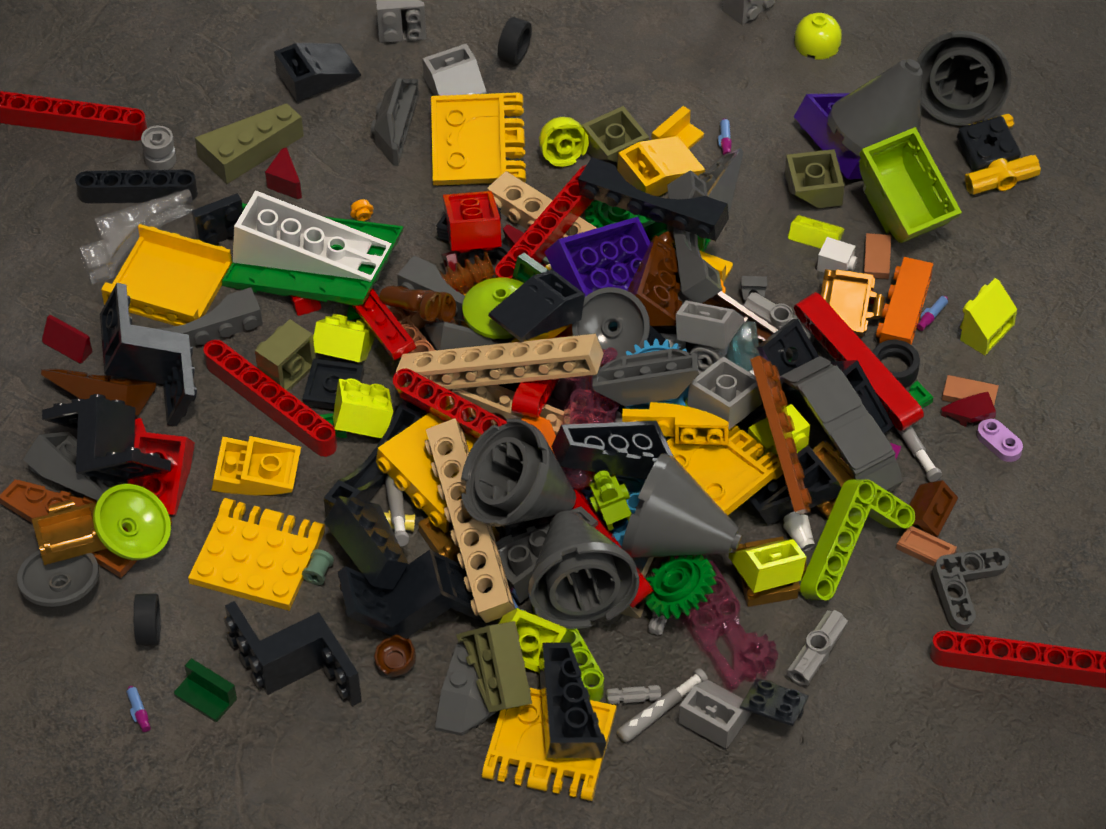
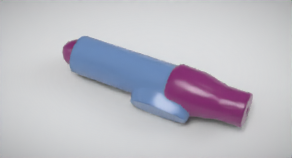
M726 118L720 121L721 135L718 136L719 147L722 148L723 155L731 152L732 147L730 124Z
M940 296L931 308H926L920 316L921 320L916 326L918 330L923 331L934 321L935 317L947 305V296Z
M129 686L126 693L132 706L130 713L135 723L138 722L141 726L142 731L147 732L151 729L148 714L144 709L137 688Z

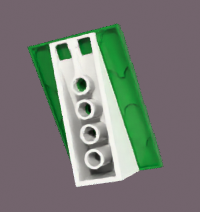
M255 190L234 226L233 263L222 280V286L241 290L252 288L253 292L262 291L282 296L293 295L323 302L330 300L355 306L363 305L373 285L378 280L384 265L388 262L394 247L397 245L404 226L324 217Z

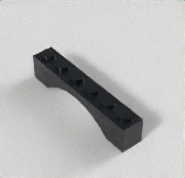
M591 157L578 178L580 195L588 199L601 201L611 207L627 210L634 215L650 218L657 223H664L681 231L685 230L704 239L708 238L716 241L729 220L728 203L707 196L690 199H668L650 195L628 183L613 164Z
M406 400L399 405L386 433L370 456L354 472L339 479L323 498L326 517L339 496L346 498L356 497L361 501H370L383 485L388 475L383 473L377 466L378 447L424 417L428 412Z

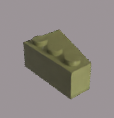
M515 621L456 634L458 641L464 642L469 656L466 657L469 666L474 665L479 679L476 683L489 713L532 704L525 662L522 657Z

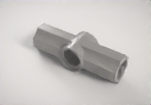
M752 292L743 305L778 330L790 320L798 319L797 316L793 315V311L788 305L775 304L756 292ZM799 320L808 338L813 344L815 337Z
M827 610L815 630L807 635L805 645L787 671V675L794 683L800 686H808L820 666L828 661L830 651L848 625V620L844 618L842 613L836 610Z

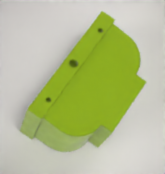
M916 127L870 145L860 151L859 168L866 186L864 192L886 233L891 232L899 243L906 242L946 225L961 215L962 211Z

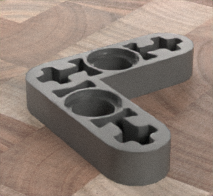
M991 548L943 555L937 559L932 569L933 576L948 621L954 629L958 631L967 630L976 617L965 580L1001 575L1009 564V556L1004 550ZM971 560L975 562L978 569L975 571L966 568L964 561ZM956 588L960 592L961 597H951L947 589Z

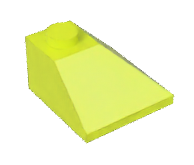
M516 608L503 615L498 624L515 621L525 667L540 673L539 656L542 643H560L567 630L565 627Z

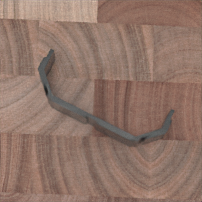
M819 356L780 376L782 390L792 386L800 391L853 472L854 479L871 480L888 492L895 490L901 485L903 480L899 465L896 462V453L837 365L834 366L829 360Z

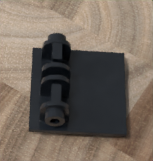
M756 678L740 708L793 726L797 718H802L804 713L803 707L809 695L800 693L795 689L776 685L769 680Z

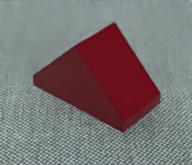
M287 147L282 148L265 171L267 188L295 199H301L300 180Z

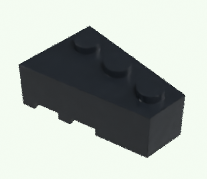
M807 445L797 453L804 472V486L808 489L812 500L809 508H813L836 499L842 487L814 451ZM784 474L778 479H772L748 499L767 525L782 520L786 515L794 512Z

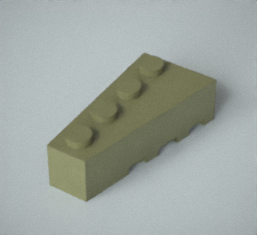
M286 103L195 137L198 158L228 184L275 155L282 148H286L304 136L302 117Z

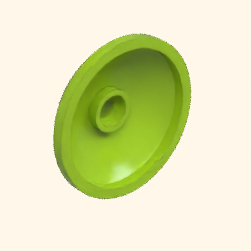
M499 277L484 280L473 286L465 295L462 304L463 317L467 325L476 333L488 338H514L513 335L488 315L489 312L518 289L523 282Z
M134 484L116 485L105 491L95 504L93 511L95 531L101 542L114 554L129 560H145L155 556L166 545L171 532L170 517L162 501L148 489ZM122 526H123V527H126V528L128 529V532H126V531L122 528Z

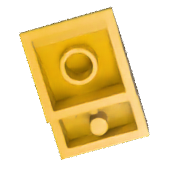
M252 436L249 437L248 442L222 437L211 491L243 495L290 493L293 491L301 446Z

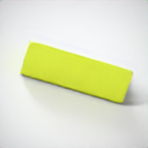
M798 215L791 222L788 239L821 249L827 237L840 241L844 229Z

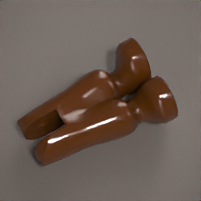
M387 286L379 294L380 300L385 305L405 309L410 312L420 311L422 319L429 322L437 318L441 322L449 323L456 313L455 299L447 292L411 290L402 286Z

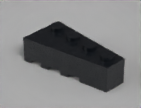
M657 421L565 424L560 426L551 446L561 467L594 472L606 470L609 474L642 479L647 478L654 463L661 454L665 453L673 456Z

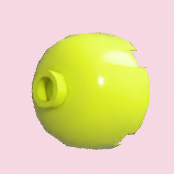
M809 14L797 25L794 40L795 47L805 57L809 54L815 56V59L818 60L830 58L838 52L841 45V28L838 22L828 14Z
M557 117L548 121L542 128L539 136L540 150L545 159L554 166L565 167L573 165L581 154L582 156L585 155L589 145L588 135L581 124L568 117Z

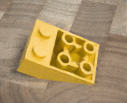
M678 136L638 142L618 153L617 170L622 177L638 190L657 197L668 192L667 185L691 170L697 176L705 172L704 167Z

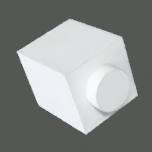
M827 237L818 254L817 271L823 273L825 269L854 271L858 257L854 256L855 245Z

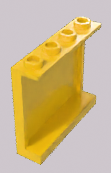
M139 224L140 237L112 284L105 282L101 289L104 305L116 283L127 285V295L130 296L129 313L174 326L187 324L206 315L222 286L224 276L232 264L231 250L223 246H215L198 239L194 240L180 236L177 233H170L152 226L148 227Z
M454 405L447 406L445 410L452 409ZM428 413L378 447L376 463L383 473H387L394 480L399 490L405 491L415 507L422 509L428 515L430 522L446 533L449 529V522L444 508L448 506L446 500H442L438 491V485L441 482L439 477L436 478L431 463L435 462L434 457L429 455L425 445V440H428L426 429L444 423V421ZM464 432L470 452L477 439ZM459 472L454 473L451 478L455 477Z

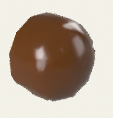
M399 635L384 639L376 647L374 655L378 669L385 675L392 677L407 674L413 668L416 660L415 647L411 640Z

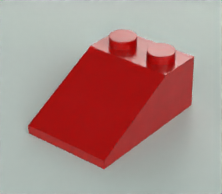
M492 191L443 195L451 251L465 253L471 249L489 251L496 247H502L500 216Z
M136 431L134 448L141 449V453L160 454V458L170 460L171 471L128 480V484L148 489L162 501L169 515L176 516L191 469L195 442L183 436Z

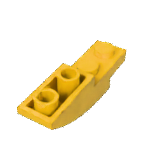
M650 402L649 409H623L622 422L657 421L664 436H675V444L729 445V422L706 411L677 404Z

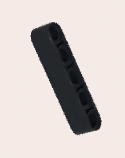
M190 170L83 171L75 178L78 197L81 202L88 204L191 202L198 195L195 174Z

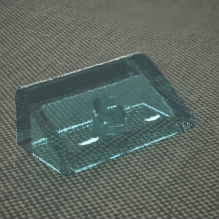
M744 321L729 343L728 359L747 371L753 368L750 359L760 356L756 348L759 346L756 322Z

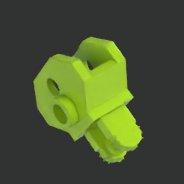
M606 470L599 471L593 476L595 482L589 484L593 493L590 501L595 513L601 512L605 524L610 531L614 529L612 524L624 518H627L629 522L631 511L626 500L630 499L625 484L619 485L614 474L610 475Z

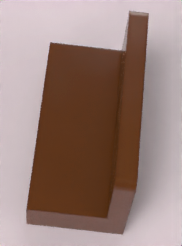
M943 480L921 484L909 504L915 512L913 525L918 524L924 532L935 537L939 536L958 499L956 494Z

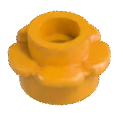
M358 200L351 205L350 216L357 221H367L373 214L374 208L368 200Z

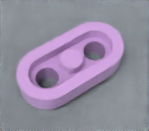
M987 419L980 422L977 438L998 458L1006 462H1014L1021 457L1022 441L1001 422L995 419Z

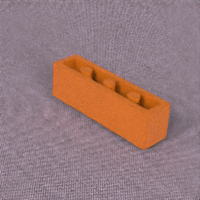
M904 257L902 265L896 266L893 278L896 284L890 285L888 299L891 301L890 304L885 303L882 318L885 320L884 323L879 322L876 337L880 338V343L897 339L912 345L917 329L916 326L919 322L931 282L933 263Z

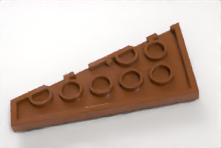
M762 356L751 358V364L794 511L799 515L810 512L809 504L812 503L808 489L804 486V472L798 460L792 431H795L791 416H788L787 399L781 387L778 369L776 365H772L770 361H767Z
M17 479L0 494V504L31 523L34 518L48 515L49 506L56 503L72 500L77 507L89 503L96 504L98 501L85 496L83 499L71 496V493L65 491L58 493L46 490L45 486ZM122 526V528H123L126 532H128V529H127L126 527H123V526ZM108 548L92 552L100 566L120 578L138 561L122 558L111 552Z

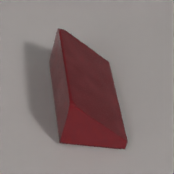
M52 315L47 317L42 337L43 344L77 363H83L92 353L90 337Z

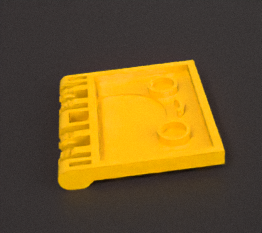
M521 93L431 96L433 185L493 183L505 171L524 183L526 182V171L524 170L526 164L521 160L506 161V157L509 159H519L525 155V150L523 149L525 147L524 121L520 118L504 117V115L508 117L522 116L524 108H522L523 95Z
M736 425L729 430V445L675 444V436L666 441L675 459L727 515L732 513L772 479H778L783 475L779 457H776L772 452H768L761 457L765 447L757 443V440L744 430H740Z
M224 498L220 505L218 516L188 577L189 584L290 611L304 580L302 571L308 567L312 551L319 547L325 532V524L314 521L311 526L310 520L304 519L299 527L298 535L291 534L295 526L294 516L288 515L283 524L284 513L265 509L260 518L261 508L254 506L250 512L248 522L241 521L246 511V504L239 502L236 506V500Z
M530 688L532 704L500 710L483 766L482 778L494 780L498 762H501L498 781L505 782L508 776L509 764L518 765L514 778L515 785L522 786L527 767L531 768L527 788L547 792L551 774L556 773L553 793H560L565 775L573 777L569 789L571 797L577 798L581 779H584L581 799L593 801L597 780L616 714V705L590 700L593 711L596 712L601 733L604 734L607 742L602 758H546L542 696L539 689Z

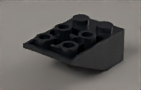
M294 43L274 51L276 72L297 102L361 76V73L340 43Z
M552 269L529 278L489 312L488 316L522 342L580 321L582 319L585 294Z

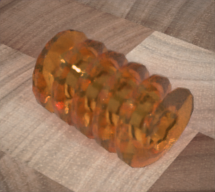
M484 252L483 261L476 255L474 256V264L465 259L464 268L457 262L455 263V271L449 266H446L445 275L440 271L446 283L453 289H457L461 294H464V286L471 289L474 286V282L478 284L483 279H491L495 275L487 252Z

